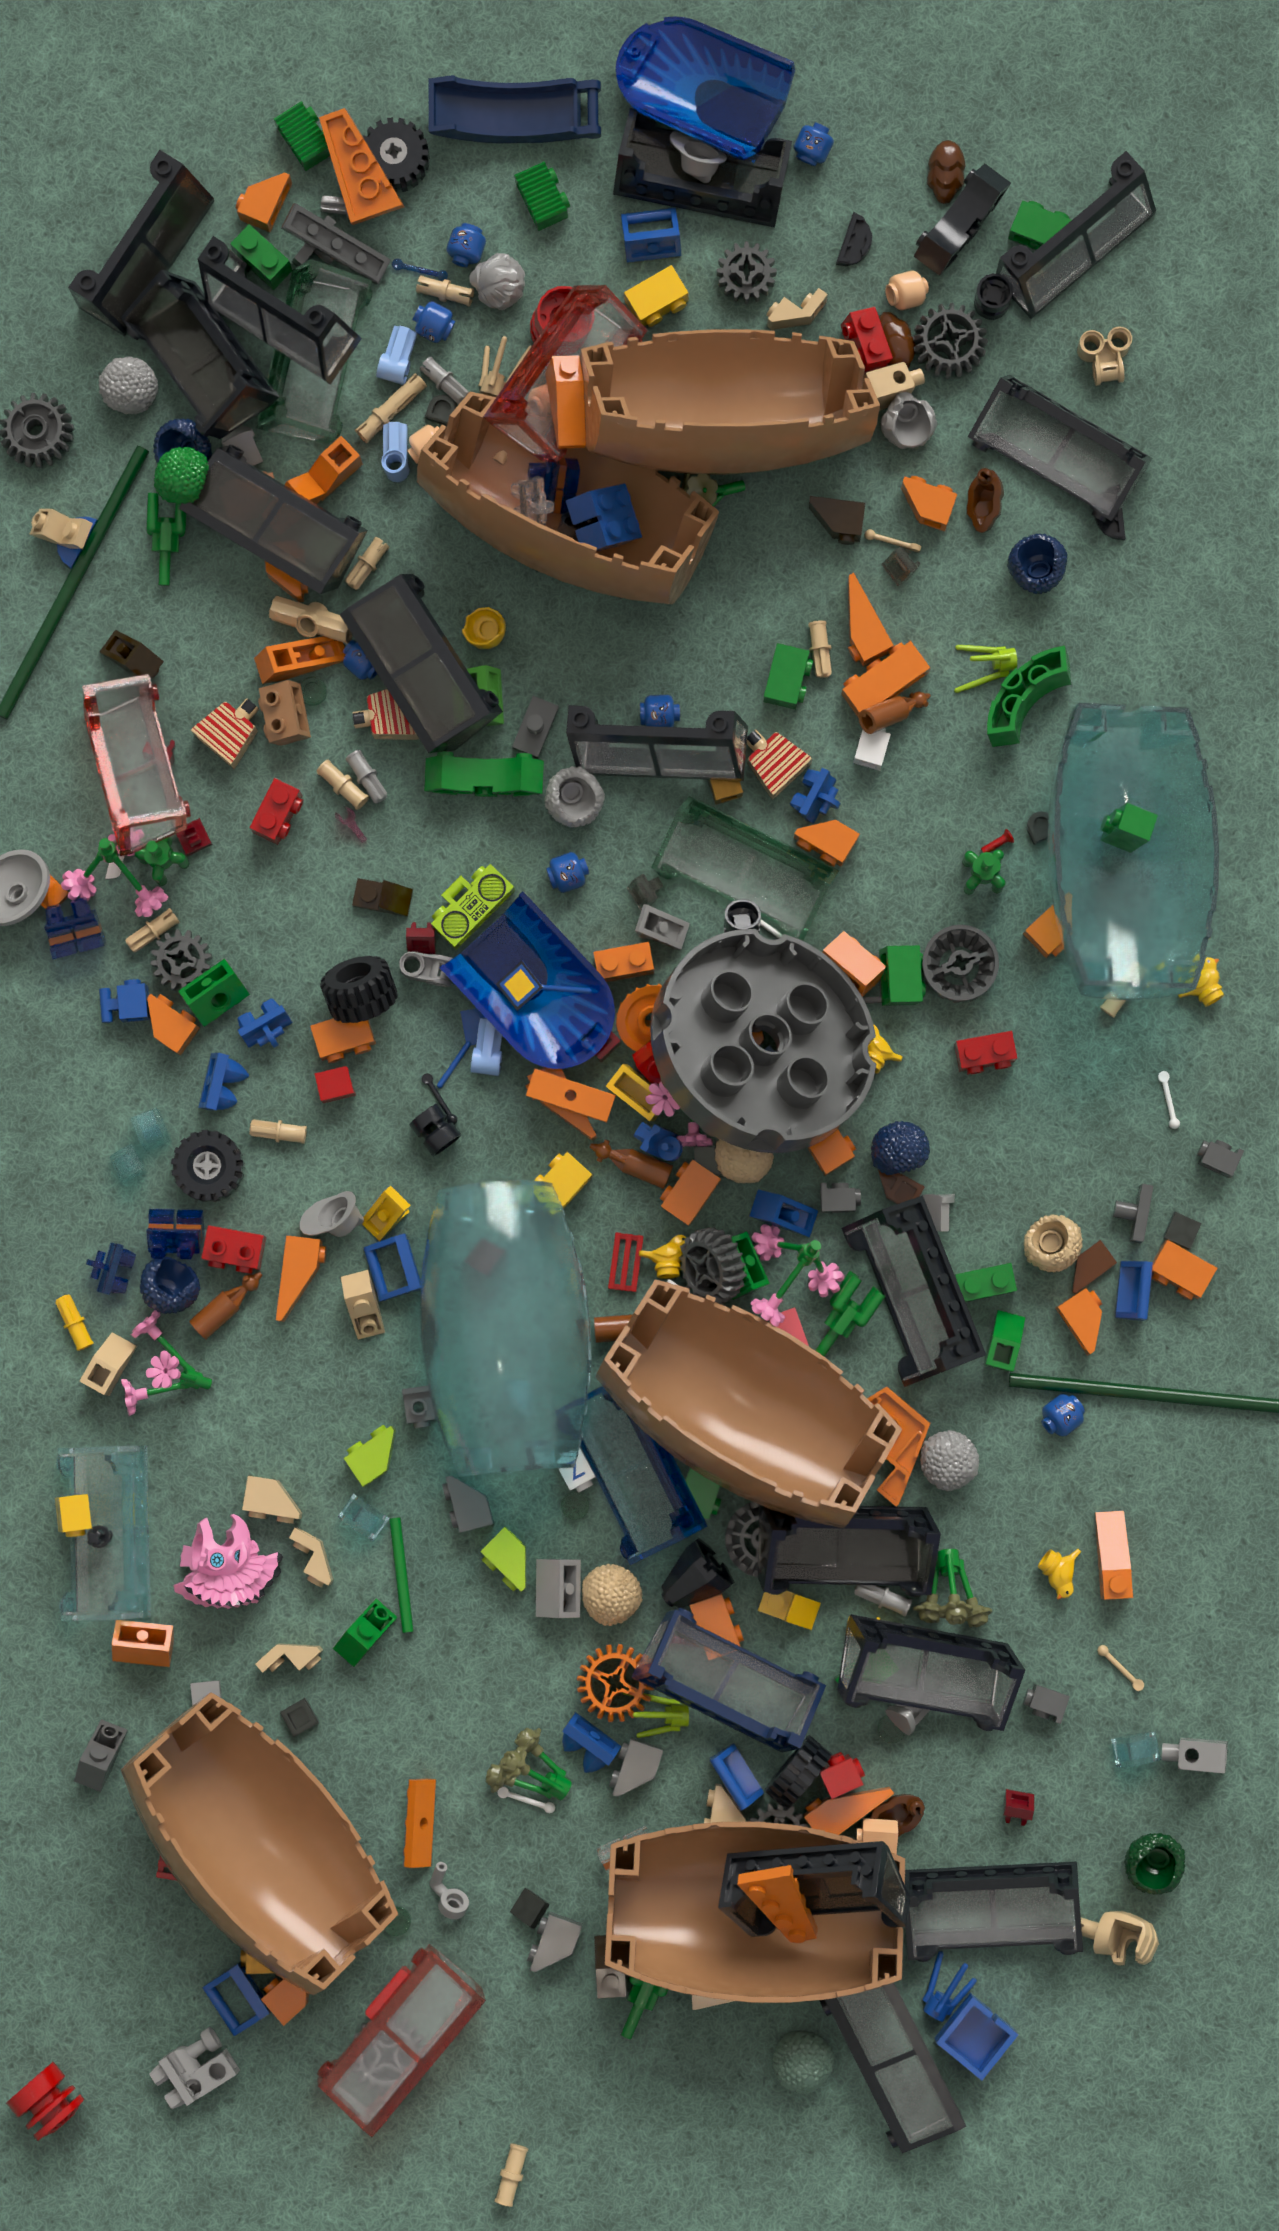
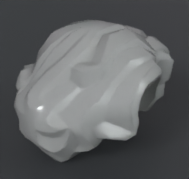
M496 253L492 255L487 261L479 263L469 275L471 285L478 291L479 300L489 308L505 310L518 302L523 296L525 272L518 261L508 254Z
M909 392L897 394L881 419L882 433L890 443L901 449H914L915 447L924 446L937 427L935 412L930 404L925 400H917Z

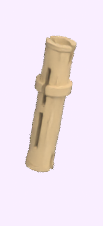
M414 373L379 408L375 407L371 411L372 415L355 429L358 436L368 443L383 428L384 424H388L414 397L427 387L423 379Z

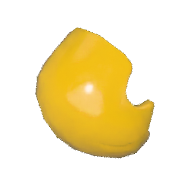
M490 607L478 608L466 616L462 633L472 646L478 649H492L498 646L504 638L506 622L499 611Z

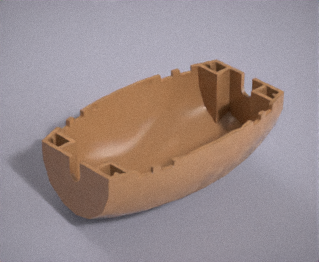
M695 330L652 334V341L638 342L637 337L627 338V345L614 347L611 341L586 347L580 351V362L584 380L586 447L588 451L615 461L653 470L685 474L729 475L763 472L817 461L870 442L877 425L880 404L870 379L864 378L863 381L865 367L855 342L844 339L819 336V341L816 342L801 340L802 333L792 332V338L775 337V331Z
M469 392L450 414L447 427L441 425L421 449L417 466V483L465 528L498 551L534 570L562 582L597 593L630 600L674 604L681 596L697 568L719 515V511L695 491L689 495L679 487L681 481L674 476L669 480L659 474L658 470L615 461L589 452L586 446L585 448L558 449L552 414L547 413L546 418L529 413L531 407L521 404L520 410L504 406V399L475 392ZM503 450L507 453V460L504 465L493 459L498 452ZM558 458H565L567 469L560 514L553 513L551 504L554 484L556 483ZM626 483L632 506L639 522L642 538L619 547L596 552L597 547L586 543H579L573 538L557 532L561 516L569 512L566 500L588 491Z
M655 1279L633 1313L629 1323L624 1327L604 1358L596 1374L597 1380L618 1406L647 1435L671 1455L703 1477L738 1496L771 1510L806 1521L844 1528L859 1508L875 1479L876 1473L883 1465L902 1428L878 1403L873 1405L862 1394L864 1389L860 1385L856 1384L853 1386L841 1376L843 1373L841 1369L791 1334L735 1305L728 1308L716 1303V1298L710 1295L702 1298L690 1294L689 1288Z
M210 1692L133 1756L121 1769L133 1805L150 1840L169 1871L191 1900L220 1931L245 1953L277 1976L308 1994L315 1995L325 1990L356 1958L353 1954L368 1946L398 1915V1912L384 1880L380 1882L373 1868L375 1862L372 1856L369 1855L367 1857L359 1843L361 1837L326 1788L278 1739L274 1741L262 1731L264 1727L257 1722L251 1723L240 1715L241 1710Z
M712 1822L667 1828L611 1844L605 1965L623 1974L665 1989L712 1999L751 2003L816 2001L872 1990L902 1980L903 1928L886 1926L881 1919V1911L812 1915L818 1927L817 1939L805 1940L803 1943H791L778 1928L768 1936L751 1937L718 1908L727 1853L863 1843L851 1837L788 1824ZM891 1852L905 1884V1858ZM887 1857L882 1890L900 1889V1885ZM852 1876L824 1878L831 1894L863 1892L856 1890L851 1885ZM819 1879L798 1880L799 1891L804 1896L824 1895ZM748 1898L740 1903L737 1912H731L745 1926H747L750 1909Z

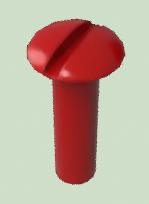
M1005 829L1004 835L985 845L981 850L983 853L992 852L1007 842L1014 843V838L1010 831Z

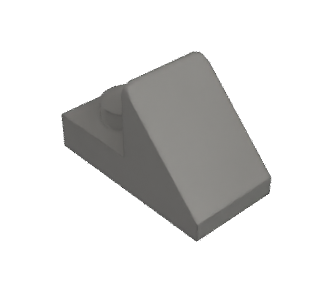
M643 904L635 932L642 939L655 940L671 948L681 950L690 923Z

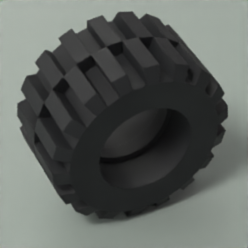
M362 956L343 961L328 970L320 983L331 1017L342 1023H358L377 1017L390 1009V1006L394 1005L395 999L398 997L386 960L378 956Z

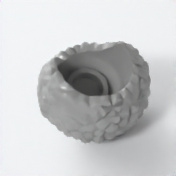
M133 357L115 358L99 376V393L103 397V402L107 403V406L113 410L124 414L136 415L148 410L154 402L155 396L158 393V380L155 377L154 371L143 360Z
M571 766L570 768L561 769L549 780L546 789L545 807L555 821L562 823V825L568 827L585 826V824L588 825L594 821L599 815L605 799L604 790L592 774H589V772L581 767Z
M948 1430L947 1432H938L923 1442L920 1453L921 1469L927 1480L931 1484L936 1485L938 1489L945 1491L960 1489L977 1476L979 1454L975 1445L965 1435Z

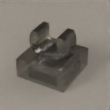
M902 546L894 550L881 564L897 586L905 583L920 566L919 561L914 563L909 557L912 553L911 550H904Z
M642 874L636 877L627 889L642 911L643 904L651 906L657 900L658 896L656 893L663 887V884L659 877L648 881L646 876Z

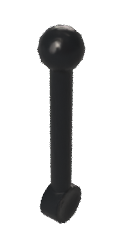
M429 1073L424 1074L422 1082L429 1086L441 1108L446 1113V1121L456 1124L458 1118L450 1112L433 1084L432 1075Z

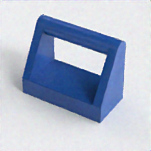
M676 208L621 214L627 262L681 256ZM662 220L672 221V228L636 233H629L628 229L629 224Z
M405 1233L363 1247L379 1302L423 1289L409 1240ZM396 1244L408 1286L388 1292L376 1250Z
M1120 1261L1115 1318L1137 1321L1147 1320L1153 1262Z
M734 1743L710 1757L711 1764L740 1811L747 1808L764 1794V1791Z
M241 1961L202 1987L233 2036L247 2029L271 2012L261 1999L264 1995L250 1974H246V1968L241 1966ZM230 1976L256 2013L242 2024H239L215 1987Z

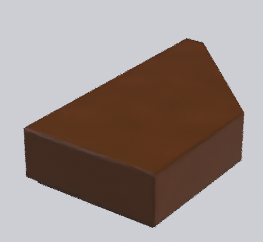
M878 1170L886 1199L895 1204L919 1197L925 1188L901 1173L886 1175Z
M1101 1240L1078 1256L1072 1286L1074 1294L1117 1263Z

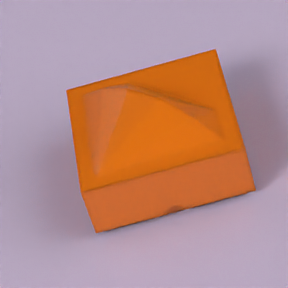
M51 875L48 892L41 903L50 914L68 898L69 893Z

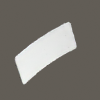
M124 855L118 856L120 860L123 862ZM114 862L109 863L106 879L120 876L121 870Z

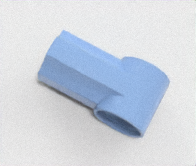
M394 326L386 353H383L379 360L376 373L377 378L401 385L405 384L407 377L404 376L409 373V359L417 338V332L404 326Z
M389 422L383 425V456L381 463L386 476L393 482L405 480L410 471L407 451L408 426L400 422ZM393 462L402 463L401 467L396 470L389 469Z
M480 1018L477 1044L472 1054L471 1073L499 1076L501 1068L499 1065L502 1061V1051H500L502 1035L487 1019Z

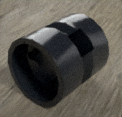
M992 273L980 280L974 298V306L981 317L995 320L1006 314L1013 294V287L1007 277Z
M746 899L731 902L725 909L724 933L741 929H757L760 934L761 911L754 902Z
M438 1103L426 1109L409 1124L419 1138H425L423 1144L433 1157L444 1151L462 1136L452 1122L446 1121L447 1115ZM436 1124L438 1128L432 1132L430 1127Z

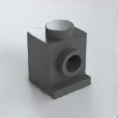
M1203 1140L1197 1152V1156L1201 1157L1198 1164L1224 1177L1231 1178L1244 1150L1239 1148L1233 1152L1231 1151L1232 1146L1223 1141L1216 1140L1213 1143Z
M821 1183V1213L855 1212L856 1206H861V1190L849 1188V1183H833L832 1188L827 1189V1183Z
M432 1386L402 1389L407 1424L413 1423L414 1428L431 1426L430 1421L436 1420ZM416 1402L424 1404V1410L420 1413L414 1410Z
M1034 1684L1033 1689H1027L1023 1705L1033 1708L1032 1714L1048 1720L1050 1714L1054 1715L1053 1721L1061 1724L1070 1696Z

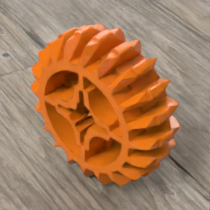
M609 1644L606 1645V1655L603 1654L600 1648H597L595 1650L599 1657L597 1660L591 1655L586 1657L592 1665L590 1668L586 1665L580 1666V1669L586 1671L587 1675L586 1677L577 1676V1680L585 1682L586 1686L578 1687L577 1691L579 1693L587 1691L588 1696L583 1697L581 1702L584 1704L591 1700L593 1704L589 1706L588 1711L592 1713L596 1708H599L598 1719H602L605 1712H608V1722H613L615 1714L618 1713L620 1722H624V1712L628 1711L629 1716L635 1718L633 1717V1708L635 1706L640 1711L645 1710V1707L639 1702L641 1699L650 1702L651 1697L644 1695L645 1689L649 1691L654 1689L640 1682L637 1689L626 1681L625 1676L629 1664L636 1668L642 1654L637 1655L633 1659L631 1656L634 1653V1648L632 1647L627 1650L626 1655L622 1654V1644H618L617 1653H613V1648ZM622 1659L615 1672L611 1674L597 1670L602 1663L608 1660ZM620 1674V1682L629 1690L624 1688L619 1690L616 1688V1692L612 1691V1685L603 1679L602 1676L615 1679V1675ZM593 1677L605 1685L606 1691L602 1703L597 1699L593 1691ZM624 1692L634 1697L625 1706L618 1708L610 1707L612 1700L619 1693Z

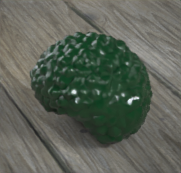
M1162 1833L1143 1835L1134 1840L1126 1852V1859L1124 1860L1125 1873L1128 1875L1132 1885L1136 1886V1889L1141 1890L1142 1893L1162 1895L1172 1892L1179 1885L1185 1872V1850L1170 1835H1163Z

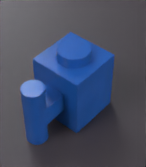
M125 980L124 985L117 986L118 998L111 999L110 988L99 989L102 1023L113 1022L112 1011H119V1019L122 1022L151 1020L147 1000L149 987L145 983H141V980Z

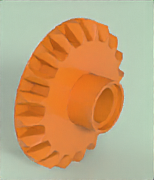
M647 984L642 988L636 987L634 992L627 994L625 1000L620 1002L619 1010L616 1013V1027L622 1041L634 1051H638L651 1040V1020H646L645 1018L653 1012L654 1003L662 987L660 984Z

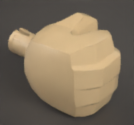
M1123 1911L1105 1912L1099 1923L1081 1917L1082 1936L1094 1940L1093 1949L1095 1954L1111 1955L1114 1964L1125 1965L1126 1950L1131 1942L1136 1941L1135 1961L1142 1965L1151 1962L1159 1941L1154 1926L1148 1921Z

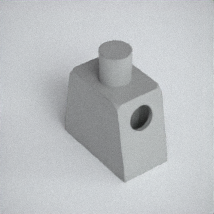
M1181 1738L1179 1744L1163 1743L1162 1760L1178 1762V1769L1225 1773L1228 1741ZM1187 1750H1197L1199 1758L1189 1759L1187 1757Z

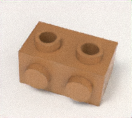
M286 680L259 688L260 697L258 703L264 714V733L269 743L282 746L311 738L300 683Z

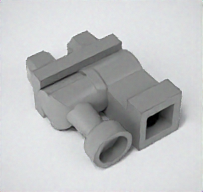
M211 2027L201 2032V2039L188 2047H177L165 2055L149 2073L157 2086L168 2079L175 2088L164 2096L171 2109L183 2104L188 2106L236 2076L240 2071L227 2048L203 2065L199 2064L196 2058L207 2049L210 2052H214L222 2047L219 2037Z

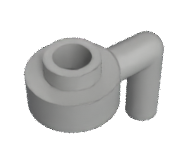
M438 1862L429 1885L440 1897L438 1908L441 1914L449 1919H460L467 1911L469 1899L461 1890L446 1888L442 1881L447 1865L444 1862Z

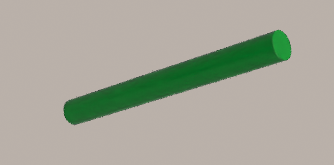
M401 1517L391 1518L389 1521L402 1633L413 1632Z

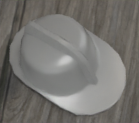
M676 130L670 135V142L681 152L683 171L703 183H709L719 164L727 160L726 154L719 149Z
M345 1191L313 1204L302 1215L300 1230L309 1236L325 1232L337 1237L349 1234L356 1226L364 1222L363 1216L355 1205L356 1197L353 1192Z

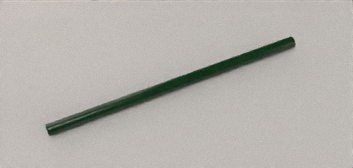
M137 445L7 689L0 703V717L8 720L149 454L147 449Z
M1019 1373L1009 1374V1387L1279 1413V1399Z

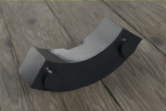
M987 164L982 165L977 171L972 169L964 180L966 186L946 214L929 233L924 231L916 242V245L919 247L914 257L939 276L957 259V254L964 248L966 243H970L982 226L978 222L982 223L990 212L994 211L1011 184L1010 181Z

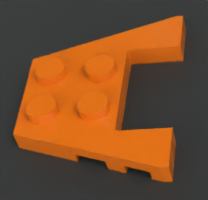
M885 1387L867 1399L873 1405L878 1403L902 1428L886 1458L895 1466V1469L877 1489L879 1493L897 1507L902 1499L931 1423L890 1388Z

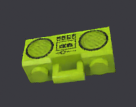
M491 864L486 868L484 866L478 868L471 876L474 880L471 884L460 875L441 894L450 905L447 908L441 906L432 915L434 919L431 923L432 927L455 950L515 892L514 886ZM463 888H466L468 891L456 902L453 898Z

